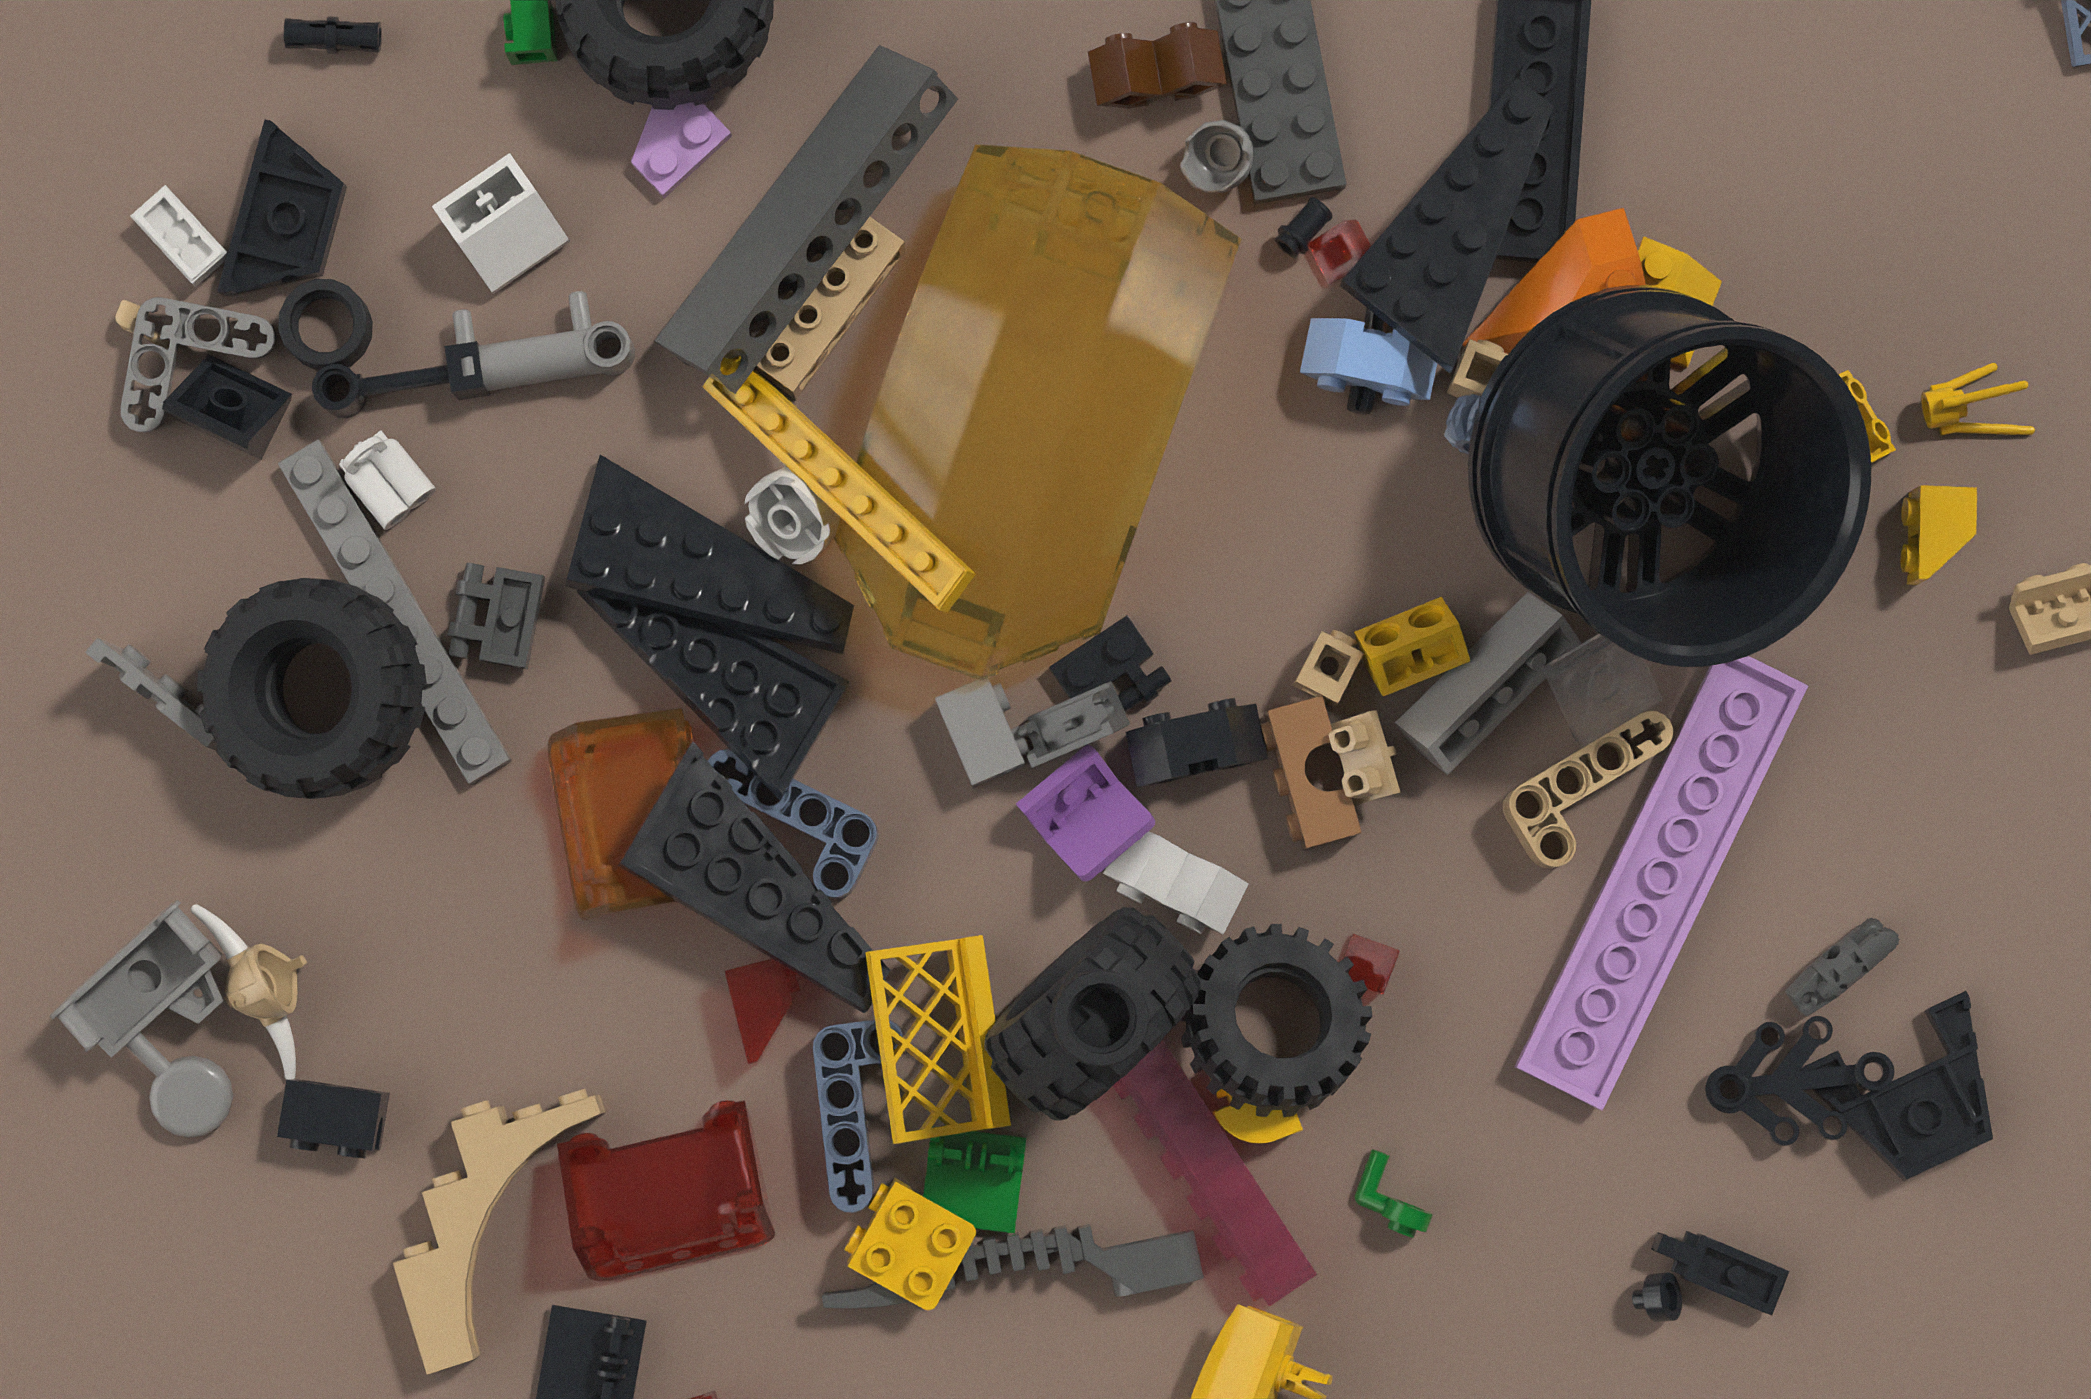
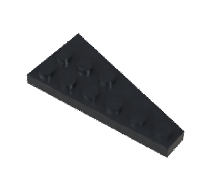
M600 454L568 571L566 587L843 654L854 609L852 603Z

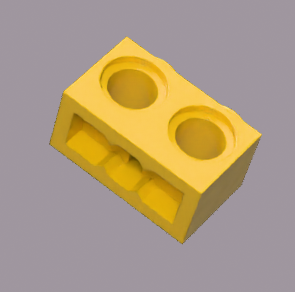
M1442 596L1354 632L1360 651L1364 653L1362 657L1365 667L1383 697L1471 661L1460 624Z

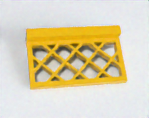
M983 935L865 952L893 1144L1011 1126L1005 1084L992 1070L993 1060L984 1048L985 1036L995 1024V1014ZM947 951L950 971L940 983L923 970L922 967L933 952ZM921 954L916 962L907 957ZM895 958L910 970L897 990L883 980L880 960ZM916 976L935 990V993L923 1010L903 996ZM951 983H952L953 993H952L950 990H948V987L950 986ZM885 993L891 997L888 1002H886ZM942 996L951 1002L956 1009L957 1018L948 1031L929 1017ZM897 1003L917 1017L904 1037H901L890 1028L889 1014ZM923 1023L942 1037V1040L929 1058L910 1044ZM958 1030H959L960 1040H958V1039L955 1037V1035H956V1033L958 1032ZM892 1040L898 1044L895 1050H893ZM949 1044L960 1051L963 1057L964 1066L955 1079L936 1064ZM904 1051H907L924 1065L911 1085H908L897 1076L896 1062ZM930 1071L949 1085L936 1106L917 1092ZM965 1078H966L967 1088L962 1085V1083H963V1081L965 1080ZM899 1088L905 1092L902 1098H900ZM956 1091L969 1101L972 1118L970 1122L957 1123L943 1112ZM914 1099L931 1114L920 1130L905 1132L903 1110L910 1100ZM937 1119L945 1124V1126L932 1128Z

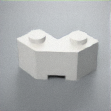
M1149 831L1110 863L1103 873L1120 883L1116 890L1118 893L1142 904L1146 897L1180 914L1176 922L1199 934L1203 933L1205 927L1224 934L1249 883L1224 868L1194 856Z

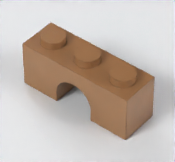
M1323 696L1268 710L1264 714L1266 723L1261 724L1266 750H1274L1279 768L1272 770L1279 797L1288 796L1292 814L1285 815L1292 842L1300 841L1302 849L1306 850L1362 833L1352 798L1345 795L1344 788L1330 792L1319 790L1308 781L1305 774V761L1309 753L1315 749L1331 745L1328 734L1332 727Z

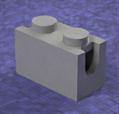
M985 676L935 698L972 788L1025 766L1022 755L1029 753V748L1024 737L1019 735V726L1010 729L1003 712L1011 709L1001 683L992 686L988 676Z

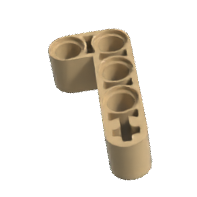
M1646 711L1629 719L1506 794L1503 801L1505 818L1535 865L1552 869L1567 864L1573 858L1576 852V840L1560 811L1663 751L1673 738L1671 721L1664 714L1658 711ZM1653 725L1656 728L1657 734L1652 737V741L1647 740L1633 748L1627 743V740L1642 733L1644 730L1643 726L1650 727ZM1602 745H1608L1617 752L1618 764L1614 770L1602 768L1597 761V751ZM1561 769H1568L1577 776L1578 788L1574 794H1565L1558 788L1556 777ZM1521 793H1528L1537 800L1538 811L1532 819L1524 818L1517 812L1516 799ZM1547 833L1556 835L1562 842V853L1556 860L1545 857L1541 851L1540 842Z

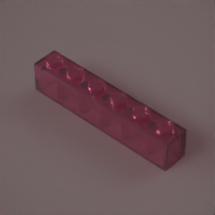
M1162 1040L1126 1076L1121 1078L1112 1087L1121 1100L1129 1095L1140 1111L1132 1117L1147 1140L1156 1136L1166 1150L1159 1158L1174 1181L1183 1176L1193 1191L1185 1198L1199 1219L1202 1221L1209 1216L1218 1229L1219 1233L1214 1235L1212 1239L1225 1259L1229 1261L1236 1257L1246 1273L1240 1276L1239 1280L1252 1300L1255 1302L1262 1297L1266 1304L1271 1306L1316 1276L1317 1273Z

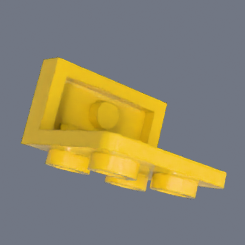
M894 1177L890 1186L881 1183L872 1197L868 1208L874 1211V1214L867 1227L863 1228L857 1225L844 1248L846 1252L851 1254L847 1261V1266L922 1309L932 1310L937 1306L976 1235V1229L970 1222L911 1189V1186Z

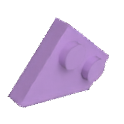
M694 102L679 104L674 107V110L653 109L652 107L631 163L665 199L732 137V134L704 104L697 106L694 105Z

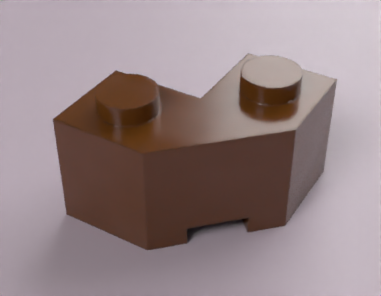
M1195 22L1174 25L1170 28V34L1154 41L1133 39L1131 33L1114 34L1105 38L1104 45L1088 51L1097 106L1131 109L1147 106V99L1166 97L1174 94L1175 101L1191 99L1227 84L1218 31L1198 28Z

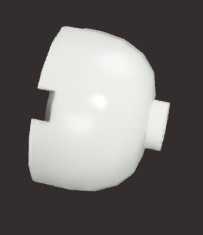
M788 467L764 476L746 495L745 503L749 501L748 507L750 512L745 517L747 528L755 542L770 556L778 560L783 555L790 559H796L792 564H803L814 560L825 550L838 533L840 516Z

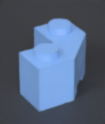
M1311 318L1300 373L1318 380V388L1332 392H1344L1345 386H1365L1383 394L1382 401L1399 406H1409L1410 399L1430 400L1437 363L1393 329L1392 333H1384L1379 330L1365 329V322L1347 318Z

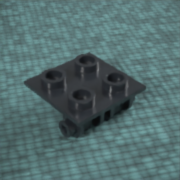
M552 1305L536 1399H634L647 1320Z

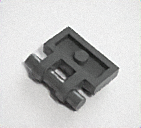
M466 563L463 580H458L455 595L460 597L455 622H450L447 636L452 637L448 655L467 659L470 641L482 642L479 655L480 661L528 669L545 577L540 574L496 567L493 585L482 584L485 566ZM478 600L490 601L485 627L473 625Z

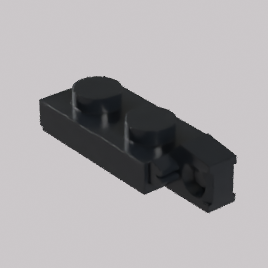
M1686 1231L1682 1241L1657 1232L1651 1250L1674 1259L1670 1271L1681 1275L1680 1278L1771 1316L1790 1272L1699 1233L1696 1235L1689 1231Z

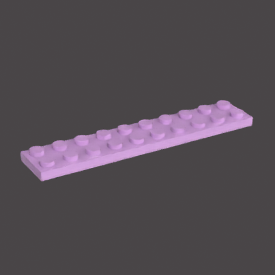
M1750 656L1709 667L1514 1066L1515 1068L1603 1111L1808 685Z

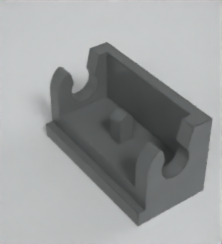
M1112 681L1027 717L1029 722L1019 727V735L1021 737L1028 735L1032 740L1034 749L1029 751L1027 758L1033 768L1113 734L1130 725V722Z

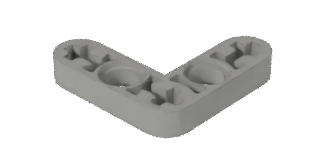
M154 297L145 301L140 306L136 318L121 402L123 422L130 429L137 432H151L163 424L167 412L162 409V405L171 392L179 344L243 357L262 358L274 349L277 342V334L273 325L268 320L259 316L163 297ZM159 305L166 306L165 313L173 316L172 325H163L160 335L161 340L170 339L169 349L157 344L142 345L143 335L151 338L154 337L155 324L148 321L147 316L149 312H157ZM205 314L215 316L221 325L219 336L210 342L200 340L194 332L196 320ZM229 318L238 319L234 328L244 331H251L253 324H260V332L267 335L266 344L260 343L257 345L256 351L249 350L248 341L232 338L233 347H225L224 343L230 333ZM149 351L159 353L165 361L164 372L155 379L146 378L139 370L140 357ZM135 381L146 386H162L160 396L150 392L148 404L149 407L156 409L155 418H147L144 425L139 424L138 416L131 413L132 405L141 404L144 393L143 390L134 391Z

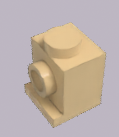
M1332 630L1330 635L1321 631L1292 686L1313 697L1323 696L1324 703L1335 707L1364 654L1355 648L1358 642L1337 630ZM1327 658L1334 660L1337 664V672L1333 675L1324 674L1320 668L1322 660Z

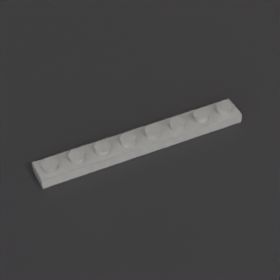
M317 439L278 463L279 467L349 584L360 587V589L369 594L379 597L394 609L393 613L400 622L409 627L418 643L415 646L419 662L425 665L427 686L422 688L421 705L425 707L427 715L467 782L473 785L511 762L512 759L451 657L448 655V652L323 443Z

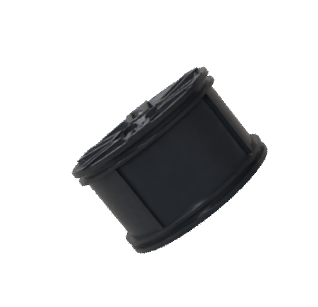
M1626 285L1606 288L1568 303L1534 326L1515 345L1511 352L1501 360L1479 401L1480 406L1474 421L1469 446L1468 485L1475 522L1491 554L1507 573L1522 586L1557 607L1579 614L1597 633L1627 652L1645 660L1669 666L1706 667L1735 661L1767 648L1794 630L1819 607L1844 573L1861 536L1871 491V455L1864 420L1857 402L1846 383L1829 363L1806 345L1774 330L1752 323L1734 321L1719 309L1689 295L1648 285ZM1719 345L1725 347L1670 389V364L1672 358L1700 348ZM1745 375L1746 381L1698 412L1699 407L1738 376ZM1756 414V455L1751 478L1747 481L1718 467V454L1708 444L1750 415ZM1629 416L1627 427L1621 431L1623 421ZM1605 459L1603 469L1597 474L1598 465ZM1704 486L1738 503L1731 518L1727 520L1696 501L1693 497L1696 488ZM1595 523L1587 585L1577 561L1572 537L1590 524ZM1687 523L1715 540L1713 545L1691 565L1673 577L1660 582L1662 525L1669 528H1677ZM1629 535L1626 592L1622 593L1619 589L1625 538Z

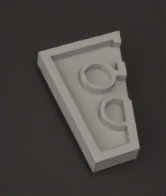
M97 638L85 652L98 663L102 662L116 668L120 672L118 676L123 683L146 699L151 697L157 702L155 707L201 744L212 750H218L216 748L217 743L212 734L205 732L200 717V712L204 710V705L200 704L195 709L182 698L187 693V690L167 674H164L159 679L146 667L151 661L130 644L125 649H122L100 638Z

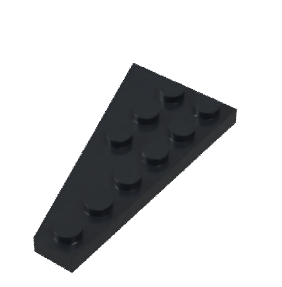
M1516 78L1347 273L1340 284V287L1450 374L1454 368L1554 107L1519 78Z
M577 590V593L781 801L842 699L850 681L764 635Z
M692 741L617 866L860 1012H868L873 1002L865 952L873 951V949L854 927H850L831 905L830 899L821 889L818 890L803 873V868L756 813L751 812L732 790L731 784L722 774L719 775L703 757L704 753ZM880 960L883 980L885 981L891 970Z

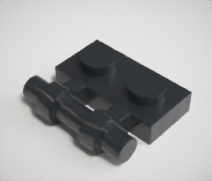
M1128 615L1049 667L1069 699L1112 681L1113 683L1126 674L1133 685L1118 694L1125 712L1143 700L1149 703L1159 696L1158 690L1172 682L1162 666L1147 676L1139 665L1152 657L1154 653Z

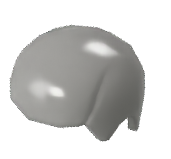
M1227 120L1205 122L1185 140L1184 158L1180 163V168L1191 187L1206 194L1223 193L1239 186L1248 176L1253 162V145L1249 140V135L1242 127Z

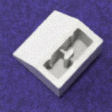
M510 153L432 206L493 294L570 242Z

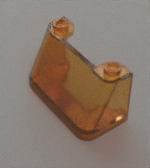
M682 708L576 722L551 734L549 737L548 761L576 911L582 920L604 918L679 903L617 865L676 768L677 760L682 758L693 740L691 726L687 720H684Z

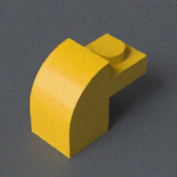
M1223 1089L1216 1093L1218 1099L1226 1096L1230 1104L1233 1096ZM1244 1103L1239 1110L1228 1104L1212 1111L1214 1118L1226 1132L1250 1143H1268L1303 1130L1297 1113L1294 1116L1283 1117L1282 1110H1272L1267 1117L1256 1116V1106Z

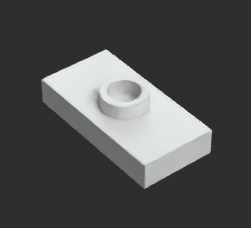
M166 185L130 215L195 287L226 261L227 251Z

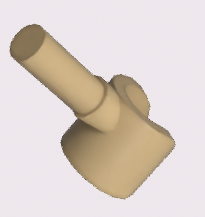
M126 300L121 301L115 318L122 329L134 333L140 306ZM154 332L153 338L143 335L151 343L169 349L170 341L161 340L158 332Z

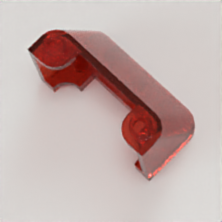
M726 1100L713 1104L710 1110L702 1117L703 1127L612 1149L605 1139L599 1138L593 1133L578 1134L572 1137L570 1141L557 1144L572 1249L587 1277L595 1281L622 1279L755 1248L770 1242L775 1237L771 1208L751 1118L745 1100L739 1102Z

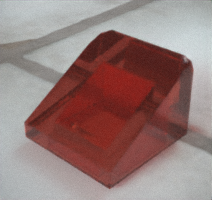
M1356 219L1344 220L1307 244L1328 284L1344 278L1371 247Z
M1352 934L1343 959L1348 956L1354 964L1348 972L1353 982L1364 980L1368 991L1383 995L1400 950Z

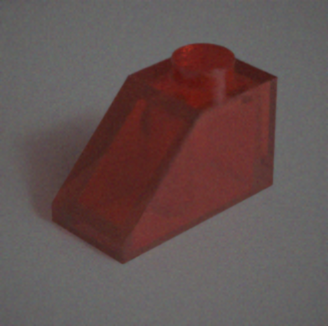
M772 958L724 971L748 1064L762 1060L795 1004L793 993L800 991L797 973Z

